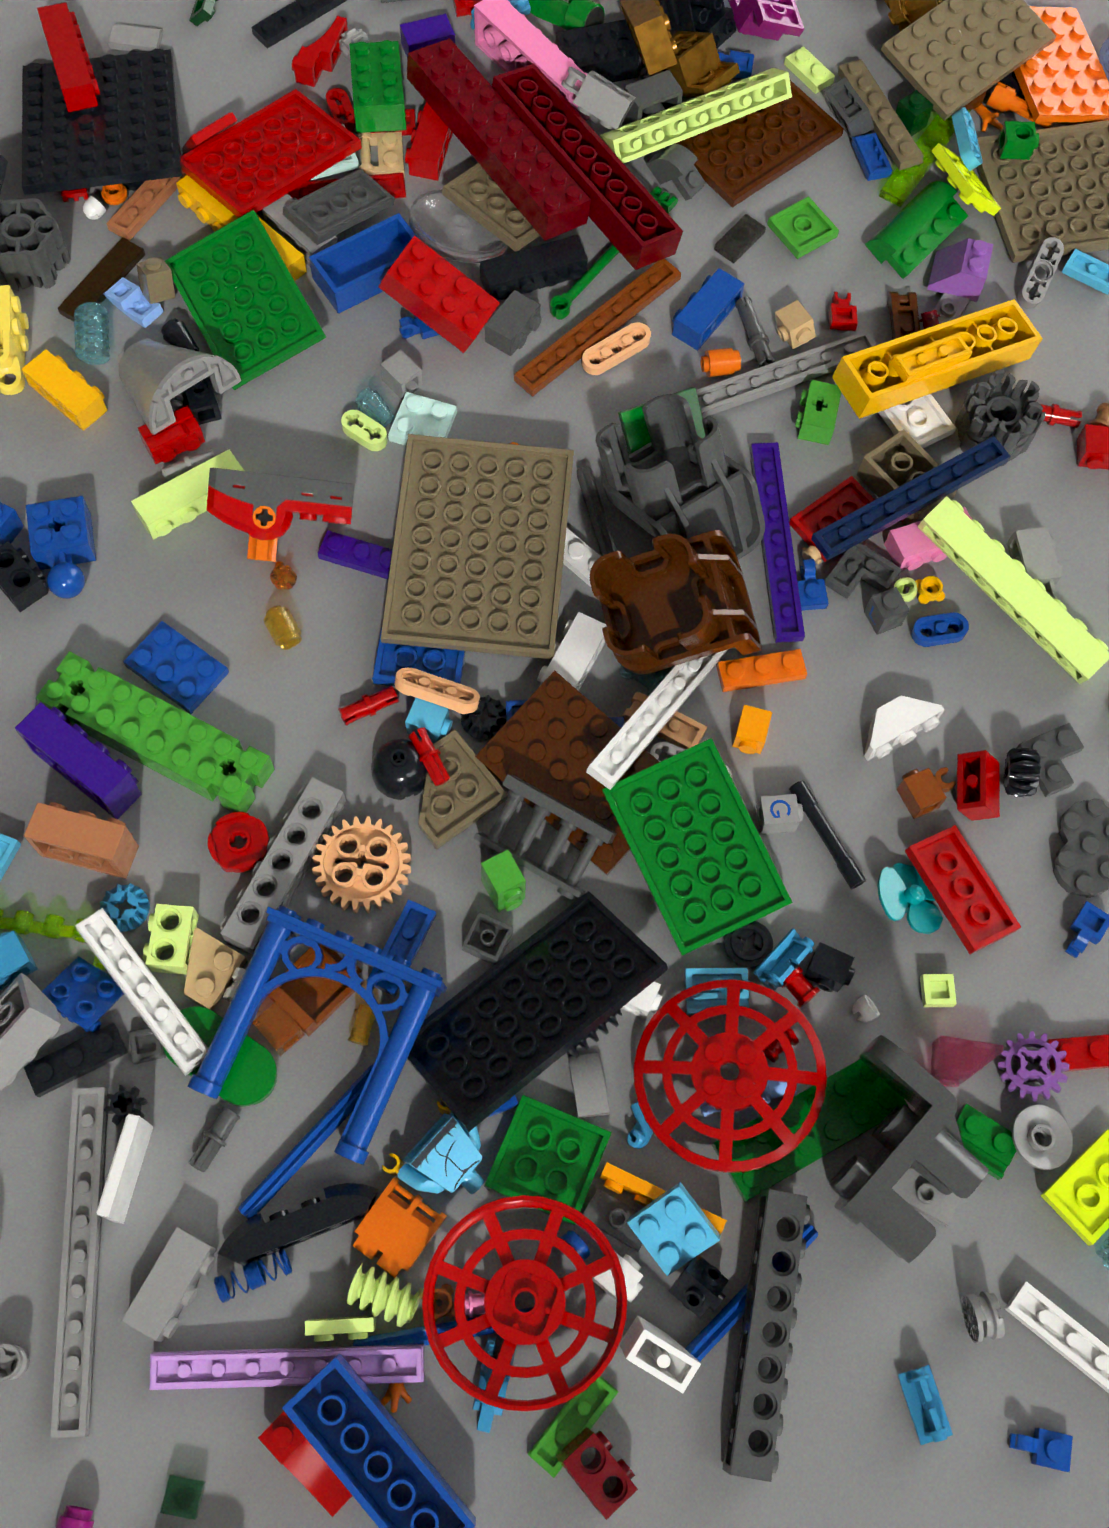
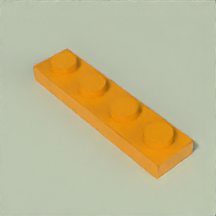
M608 1162L600 1176V1179L605 1181L604 1186L618 1194H622L623 1190L635 1195L633 1200L644 1207L666 1192ZM701 1208L721 1234L727 1220Z

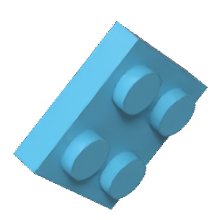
M681 1182L633 1214L627 1221V1224L666 1276L720 1241L721 1237L720 1233Z

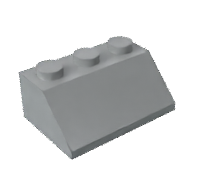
M20 973L0 995V1091L14 1081L18 1071L27 1062L35 1058L38 1049L47 1039L55 1036L61 1025L57 1007L23 973Z

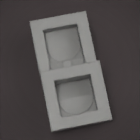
M599 1053L579 1055L578 1058L575 1056L568 1057L577 1118L608 1115L610 1109Z

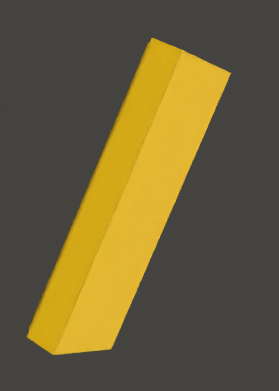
M955 333L894 356L890 364L903 382L908 383L968 360L972 355V351L961 336Z

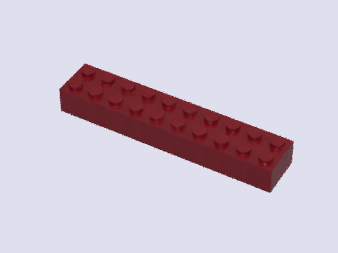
M450 38L408 53L407 79L544 241L587 224L591 199Z
M535 64L493 77L492 87L591 199L588 216L635 270L675 255L683 230Z

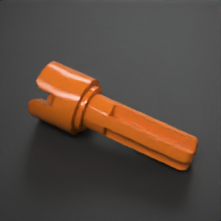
M999 81L986 105L1002 113L1010 110L1034 122L1027 102L1016 96V89ZM1035 122L1044 128H1050L1053 122Z

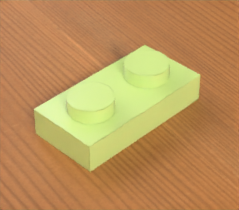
M804 46L785 57L784 65L815 94L833 84L835 75Z
M373 1315L308 1319L305 1321V1336L314 1335V1342L333 1341L334 1334L348 1333V1340L367 1339L368 1332L376 1330V1316Z

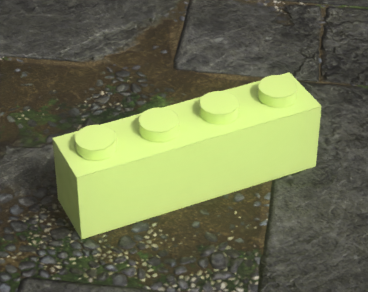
M230 449L131 501L138 518L153 540L159 536L169 534L172 529L183 523L193 521L198 515L207 511L210 468L244 471Z

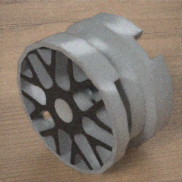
M991 1290L980 1292L979 1296H976L974 1293L963 1295L961 1299L962 1314L972 1341L974 1343L983 1342L986 1337H990L992 1340L1004 1338L1005 1323L1004 1318H1000L998 1309H1001L995 1293L991 1294Z

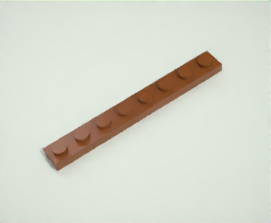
M666 259L656 262L514 374V381L533 397L581 359L586 349L610 336L681 279V272Z

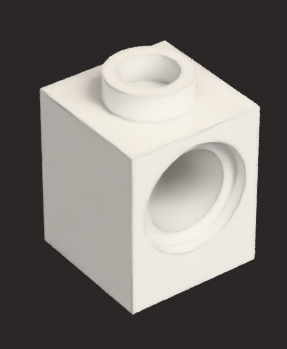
M651 983L624 1005L622 1009L647 1019L650 1011L656 1013L663 996L658 994L661 984Z

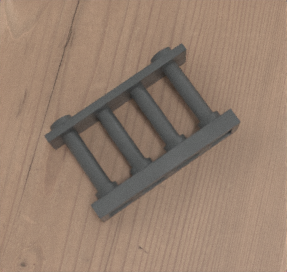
M508 774L502 784L509 789L507 793L509 797L490 833L488 835L483 832L476 833L474 839L481 842L479 845L481 849L495 855L496 851L502 853L509 849L516 863L558 886L557 892L569 899H573L574 896L582 897L586 891L577 886L598 845L602 846L604 842L611 844L617 832L517 776ZM526 798L535 803L533 807L535 812L513 850L499 842V839L519 802H523ZM553 813L561 818L559 823L562 825L539 865L525 857V854L545 817H549ZM578 827L588 833L586 835L588 840L567 879H564L553 873L551 869L572 830L576 831Z

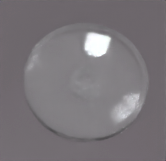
M442 189L422 194L411 206L409 227L421 241L443 258L462 263H480V261L503 255L508 248V245L443 196Z

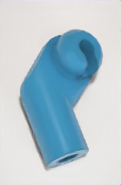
M637 1102L631 1105L636 1123L627 1135V1142L631 1147L641 1149L648 1144L653 1131L647 1124Z

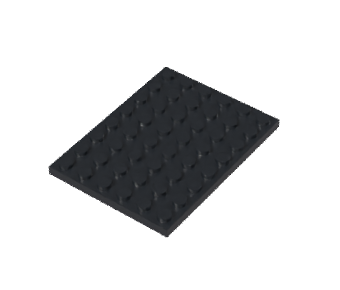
M155 49L151 52L142 53L129 52L128 54L115 56L107 54L103 57L89 58L100 91V95H96L98 106L68 112L53 62L44 64L31 63L23 66L22 189L24 195L183 176L171 49Z

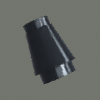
M174 318L162 327L163 339L170 345L195 351L200 350L183 321Z

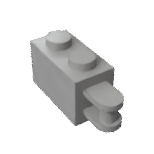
M569 67V75L566 80L562 81L561 85L576 95L573 103L578 105L577 109L587 116L592 114L600 119L599 123L605 128L617 130L622 125L636 97L593 70L586 76L579 70ZM577 80L583 82L580 88L575 86Z
M1048 526L1016 530L1007 541L1011 558L1020 561L1025 567V572L1032 579L1035 578L1042 582L1046 592L1053 599H1057L1055 584L1062 577V565L1057 561L1054 551L1055 540L1053 536H1050Z

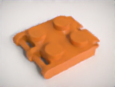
M396 1177L390 1181L354 1231L359 1237L352 1245L370 1260L375 1257L378 1251L383 1253L376 1264L394 1278L398 1276L402 1269L409 1272L447 1218V1215L443 1212L438 1214L422 1202L424 1198L419 1194L414 1196L399 1184L400 1180ZM393 1191H398L412 1203L409 1205L407 1202H405L403 1199H401L399 1196L393 1193ZM419 1207L434 1218V1223L416 1209Z

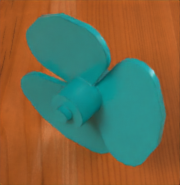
M896 863L892 867L883 868L880 871L877 887L879 900L888 918L893 921H899L907 913V921L916 932L931 934L937 931L943 921L942 914L935 905L923 901H935L915 867Z

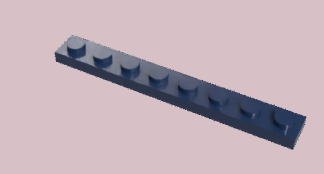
M992 436L813 533L811 540L828 561L1007 463L1011 456L997 438Z

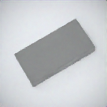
M113 24L108 39L109 49L141 53L151 52L159 49L162 32L161 29Z

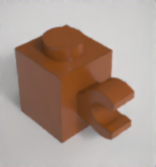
M947 767L940 768L935 775L932 774L930 768H927L920 772L918 769H914L902 776L903 780L898 786L897 791L913 819L940 808L947 798L944 792L951 791L956 785L955 780L950 783L942 781L941 777L949 771Z

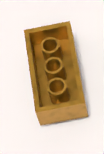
M619 0L640 58L649 76L676 65L675 54H678L679 51L670 33L671 25L668 16L664 13L659 1Z

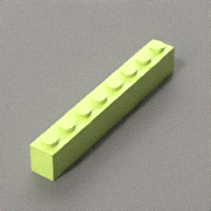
M946 496L917 526L1079 684L1091 678L1109 660L1107 645L1087 632L1086 625L1081 620L1074 619L1066 611V606L1060 600L1053 599L1046 592L1042 582L1035 578L1032 579L1025 572V567L1020 561L1012 559L1004 552L1005 548L996 539H991L984 532L983 526L978 521L971 520L957 501L950 500Z

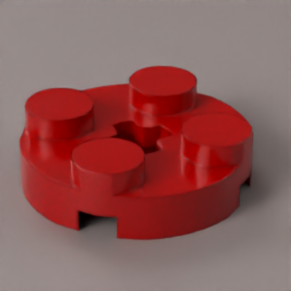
M233 812L224 815L215 823L216 826L208 836V849L215 863L222 867L225 872H247L254 869L258 861L264 860L268 853L267 846L270 837L266 826L260 819L250 816L249 813ZM236 836H241L243 840L247 839V843L242 848L231 847V844L235 842Z

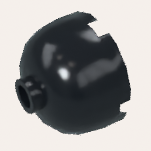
M406 739L391 740L381 745L374 754L371 763L372 779L378 791L389 798L402 800L413 794L416 796L425 787L428 772L423 762L419 761L420 755L412 741Z

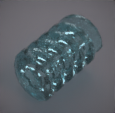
M94 302L83 303L74 311L75 354L81 361L87 364L101 365L110 360L109 319L107 317L108 310L103 305Z

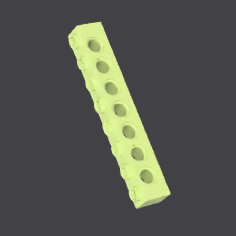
M777 68L768 69L619 127L617 130L614 129L601 134L600 138L623 164L791 98L789 72Z

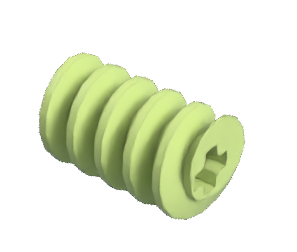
M361 1264L350 1285L347 1304L352 1306L360 1298V1310L365 1311L372 1304L373 1316L377 1317L385 1309V1321L389 1322L397 1315L398 1327H402L408 1320H410V1323L421 1300L423 1288H420L412 1295V1283L408 1282L400 1290L398 1277L390 1284H387L386 1272H383L378 1279H375V1267L371 1266L364 1274L362 1273Z

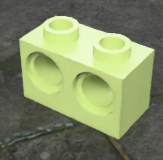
M156 904L155 913L150 914L148 921V930L151 932L150 941L145 943L143 948V961L146 962L145 964L152 972L187 975L193 933L199 918L194 907ZM179 919V923L174 929H165L168 921ZM165 949H174V953L169 959H160V955Z

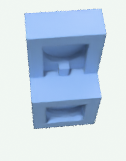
M123 277L104 293L105 297L113 305L144 328L149 326L164 312L159 303L150 304L144 297L140 287Z

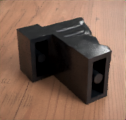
M658 0L660 6L662 5L664 13L668 16L671 29L712 33L716 48H719L736 32L732 8L725 7L724 0Z

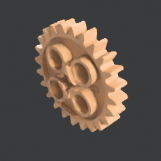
M355 816L353 825L350 826L344 819L342 820L343 829L339 830L337 827L332 826L334 834L332 837L326 834L322 835L326 845H316L317 851L321 854L312 857L313 862L319 865L312 868L313 874L320 876L315 880L317 887L324 886L321 890L323 897L332 894L330 897L332 905L341 901L342 911H345L349 905H352L354 914H357L360 906H364L368 914L373 904L379 910H382L381 901L385 899L388 903L392 904V893L402 895L399 884L408 885V878L403 875L411 873V866L406 864L411 861V854L405 853L408 850L407 842L400 843L402 840L400 832L392 835L394 831L393 825L390 824L383 829L382 819H379L375 825H372L370 816H367L364 824H360L358 817ZM348 844L357 846L356 850L352 853L342 852L343 847ZM378 847H383L387 850L383 856L377 857L372 855V851ZM337 860H342V861H343V862H341V863H339V864H336V863H335ZM361 861H366L367 864H364L362 869L357 867L361 864ZM385 865L389 866L388 869H383L381 867ZM348 872L353 875L347 882H339L337 880L338 876L342 873ZM372 876L383 878L382 882L375 886L367 883Z

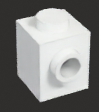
M616 1253L625 1278L627 1300L631 1303L643 1288L639 1283L643 1277L639 1272L641 1266L629 1255L625 1254L622 1258ZM611 1270L592 1278L594 1283L615 1301L617 1300Z

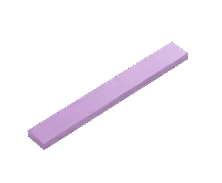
M424 1344L152 1352L150 1354L149 1390L305 1386L339 1353L365 1384L424 1382Z

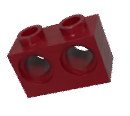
M586 1427L556 1455V1458L596 1510L607 1520L638 1490L631 1481L635 1474L622 1458L616 1462L609 1452L613 1446L600 1430L595 1434ZM589 1447H594V1460L587 1465H583L581 1463L583 1451ZM616 1476L617 1484L614 1490L604 1493L603 1483L606 1478Z

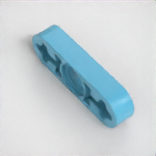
M963 107L952 114V121L961 159L967 169L971 171L981 165L983 160L973 119L968 110Z

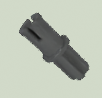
M225 1107L221 1109L222 1111L209 1131L203 1132L205 1137L189 1161L192 1167L201 1172H205L221 1146L225 1147L227 1145L225 1140L237 1120L240 1119L239 1115Z

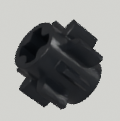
M119 1085V1092L114 1095L107 1094V1097L110 1099V1106L104 1108V1111L108 1114L115 1113L112 1118L114 1124L118 1125L122 1119H126L128 1114L144 1118L145 1115L141 1112V1106L148 1102L145 1098H136L140 1092L137 1087L134 1086L128 1092L123 1085ZM128 1099L132 1104L127 1105V1111L124 1112L120 1108L125 1106V1100Z

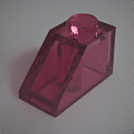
M940 1035L932 1043L930 1074L936 1080H940L943 1086L958 1087L959 1084L965 1082L1003 1052V1045Z

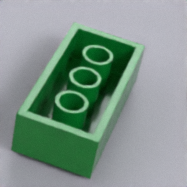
M384 40L381 42L349 44L356 133L406 130L399 41Z

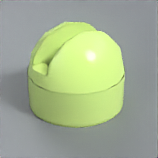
M904 577L895 582L894 587H897L905 602H910L916 597L917 585L912 578ZM906 587H910L909 592L905 594Z

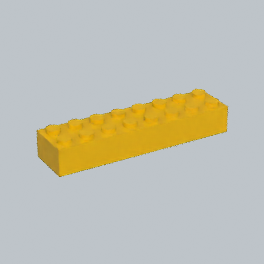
M1013 299L843 356L832 378L860 419L1028 360L1043 338L1016 300ZM955 333L961 336L972 351V355L968 360L908 383L903 382L890 364L894 356Z

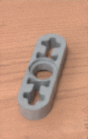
M1049 237L1045 239L1036 251L1017 296L1018 302L1024 308L1031 309L1036 307L1046 294L1064 253V245L1058 238ZM1048 247H1052L1053 255L1048 260H1045L1049 252ZM1036 267H1041L1046 271L1047 277L1045 279H1040L1036 276ZM1033 286H1038L1034 290V298L1032 300L1029 299L1028 292L1033 288Z

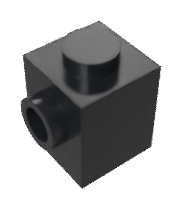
M205 378L185 390L190 410L199 425L222 419L210 378Z
M820 942L813 952L804 976L816 982L815 985L823 991L838 992L843 985L849 986L856 969L852 968L851 965L855 957Z

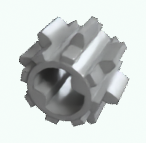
M353 27L341 34L342 39L339 40V48L343 56L350 61L349 44L358 42L370 43L366 32L362 31L361 28L355 29Z

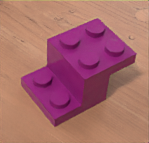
M728 0L730 8L733 10L735 24L739 33L779 41L783 34L800 37L804 31L795 0Z

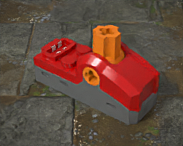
M210 468L206 510L222 522L249 534L247 559L276 562L278 538L283 536L290 528L293 513L300 514V520L317 521V516L323 517L322 522L351 525L355 484ZM267 510L268 514L273 517V520L267 521V525L263 526L262 521L258 520V515H263L264 511Z

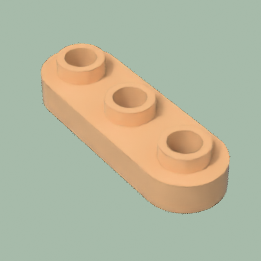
M640 322L631 323L586 349L582 355L584 371L591 375H600L642 351L650 343V328Z
M401 668L396 672L395 688L404 695L431 702L460 714L472 713L478 708L480 695L471 687L415 668Z

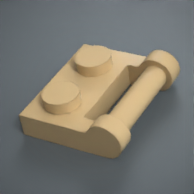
M402 131L357 133V137L361 139L362 146L360 149L361 165L359 169H362L369 176L403 173L405 178ZM370 146H378L379 166L371 164Z

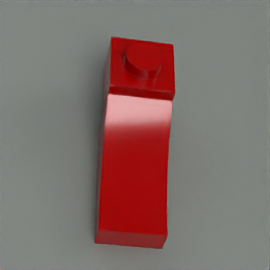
M337 16L324 35L307 47L302 46L298 55L293 57L292 70L295 72L296 83L315 87L323 70L333 71L342 52L339 48V40L342 39L341 34L348 30L347 18Z
M284 1411L258 1437L280 1464H283L332 1517L353 1496Z

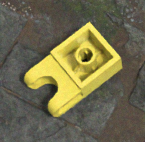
M10 285L0 286V392L4 395H14L23 391L25 376L22 368L25 366V351H29V343L25 335V329H29L28 317L26 313L21 312L20 299L18 296H14ZM13 374L16 376V380L12 384L7 385L5 384V375Z

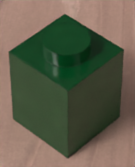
M915 90L898 102L896 113L911 136L927 126L933 104L918 90Z

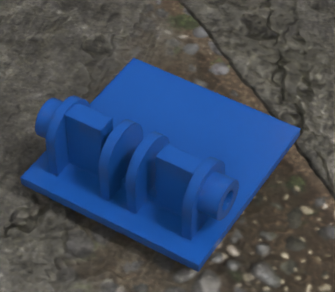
M79 956L42 991L57 1007V1011L61 1013L63 1018L67 1017L71 1023L75 1022L83 1027L85 1032L99 1030L102 1024L99 1019L124 995L110 975Z

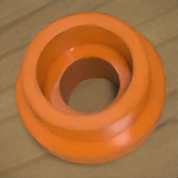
M123 184L103 186L101 195L105 203L119 205L127 199L128 192Z

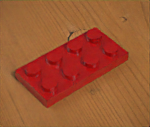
M956 825L917 842L905 850L908 858L970 955L1021 928V925Z

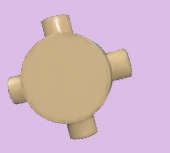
M815 546L802 548L804 560L814 559L815 563H821V553Z

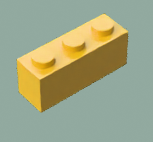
M45 349L22 368L29 386L83 431L107 412L103 401L105 396L101 390L95 385L92 387L88 385L82 374L77 370L74 372L70 370L67 363L59 355L54 356Z

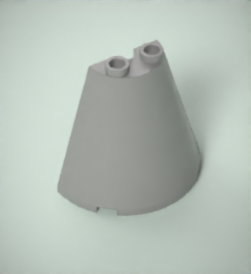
M149 338L134 343L126 351H122L117 358L119 377L153 435L176 422L170 399L206 377L210 376L213 389L219 394L241 382L240 375L235 367L219 356L152 341Z

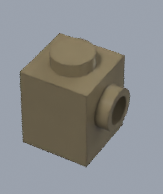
M151 257L144 262L136 263L140 289L150 304L175 298L171 268L161 257Z

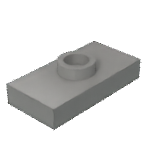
M944 293L934 310H937V315L940 314L941 316L938 317L939 324L961 317L970 299Z
M909 1168L892 1187L915 1210L945 1227L949 1226L961 1199L953 1192L949 1195L942 1194L912 1168Z

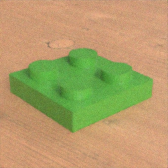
M809 196L769 217L767 222L768 227L797 259L832 241L839 234V229Z

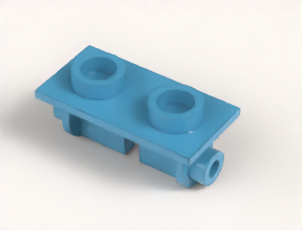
M792 928L755 969L754 973L765 987L775 991L777 987L784 985L785 979L806 955L813 952L812 947L815 944L808 937L802 939L797 931Z
M927 1365L897 1374L920 1445L933 1441L934 1443L940 1442L952 1436L953 1433L930 1366Z

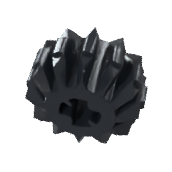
M1025 747L1009 750L1005 759L1003 776L1007 795L1023 798L1024 796L1035 795L1039 786L1041 758L1037 750Z

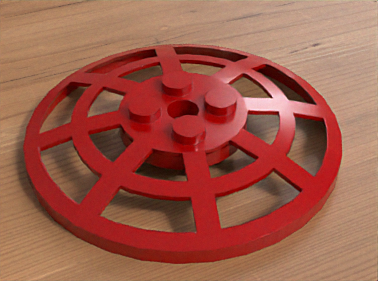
M735 979L713 980L681 991L668 1000L653 1015L644 1029L637 1047L634 1062V1086L638 1104L647 1124L656 1137L672 1153L686 1162L706 1170L740 1173L761 1169L780 1161L795 1150L808 1136L819 1117L825 1099L827 1083L826 1061L821 1043L812 1025L803 1013L787 998L770 988L753 982ZM716 988H727V1005L706 1008L691 1017L677 1005L697 993ZM740 989L751 990L765 995L782 1005L788 1013L774 1023L770 1018L758 1011L739 1006ZM668 1013L679 1024V1027L668 1042L663 1060H644L652 1033L661 1019ZM726 1015L725 1032L708 1037L697 1026L699 1022L710 1017ZM739 1016L755 1020L766 1027L767 1030L753 1041L751 1038L738 1033ZM797 1022L804 1029L812 1045L817 1072L797 1069L794 1050L784 1034ZM687 1033L699 1047L694 1053L692 1061H673L676 1048ZM776 1039L785 1053L788 1069L768 1067L763 1050ZM727 1063L736 1065L739 1069V1075L733 1080L724 1079L720 1074V1069L723 1065ZM643 1074H662L665 1093L674 1112L661 1125L655 1118L648 1103ZM672 1074L691 1075L696 1092L683 1104L675 1092ZM768 1080L787 1082L784 1096L773 1111L761 1097ZM797 1083L816 1086L815 1098L810 1112L802 1126L793 1135L781 1118L792 1103ZM704 1102L717 1110H721L720 1129L702 1123L691 1114ZM752 1106L764 1119L751 1127L733 1130L735 1111ZM682 1122H685L700 1134L719 1139V1160L707 1158L688 1150L677 1143L670 1134ZM771 1128L784 1143L776 1150L763 1156L743 1161H732L734 1140L752 1138Z
M521 1195L501 1198L484 1204L467 1214L451 1228L439 1244L430 1261L424 1281L422 1299L424 1327L430 1347L440 1366L451 1380L467 1394L485 1404L505 1410L528 1412L548 1409L565 1403L584 1392L601 1376L613 1359L621 1341L626 1322L627 1292L624 1274L618 1256L606 1236L591 1220L578 1210L560 1201L540 1196ZM522 1207L551 1211L544 1231L522 1228L503 1232L495 1213ZM563 1216L584 1229L600 1247L604 1257L586 1265L582 1257L572 1246L557 1237ZM483 1219L491 1238L473 1252L463 1269L444 1262L448 1251L458 1238L473 1224ZM527 1239L540 1241L534 1260H515L507 1242ZM555 1247L565 1254L577 1270L558 1278L556 1273L546 1266L552 1248ZM496 1249L503 1267L493 1275L491 1280L473 1274V1270L481 1259L491 1250ZM608 1270H611L617 1298L616 1318L613 1329L594 1322L596 1295L592 1278ZM438 1275L457 1282L454 1299L457 1326L441 1334H438L433 1305ZM582 1283L586 1297L584 1318L565 1311V1291ZM467 1287L485 1294L484 1306L486 1312L468 1322L465 1314V1293ZM522 1292H529L535 1298V1306L529 1312H521L516 1308V1297ZM561 1324L579 1331L570 1347L560 1356L555 1357L548 1338L557 1330L559 1325ZM492 1327L504 1339L497 1360L480 1347L473 1337L474 1334ZM588 1336L607 1342L608 1344L603 1355L593 1369L579 1382L568 1387L561 1367L577 1355ZM464 1340L472 1354L485 1366L493 1370L485 1390L474 1385L459 1372L449 1359L444 1349L445 1347ZM535 1344L543 1361V1364L531 1367L510 1365L517 1345L527 1346ZM548 1374L556 1392L555 1395L533 1400H515L498 1396L506 1375L517 1378H532Z

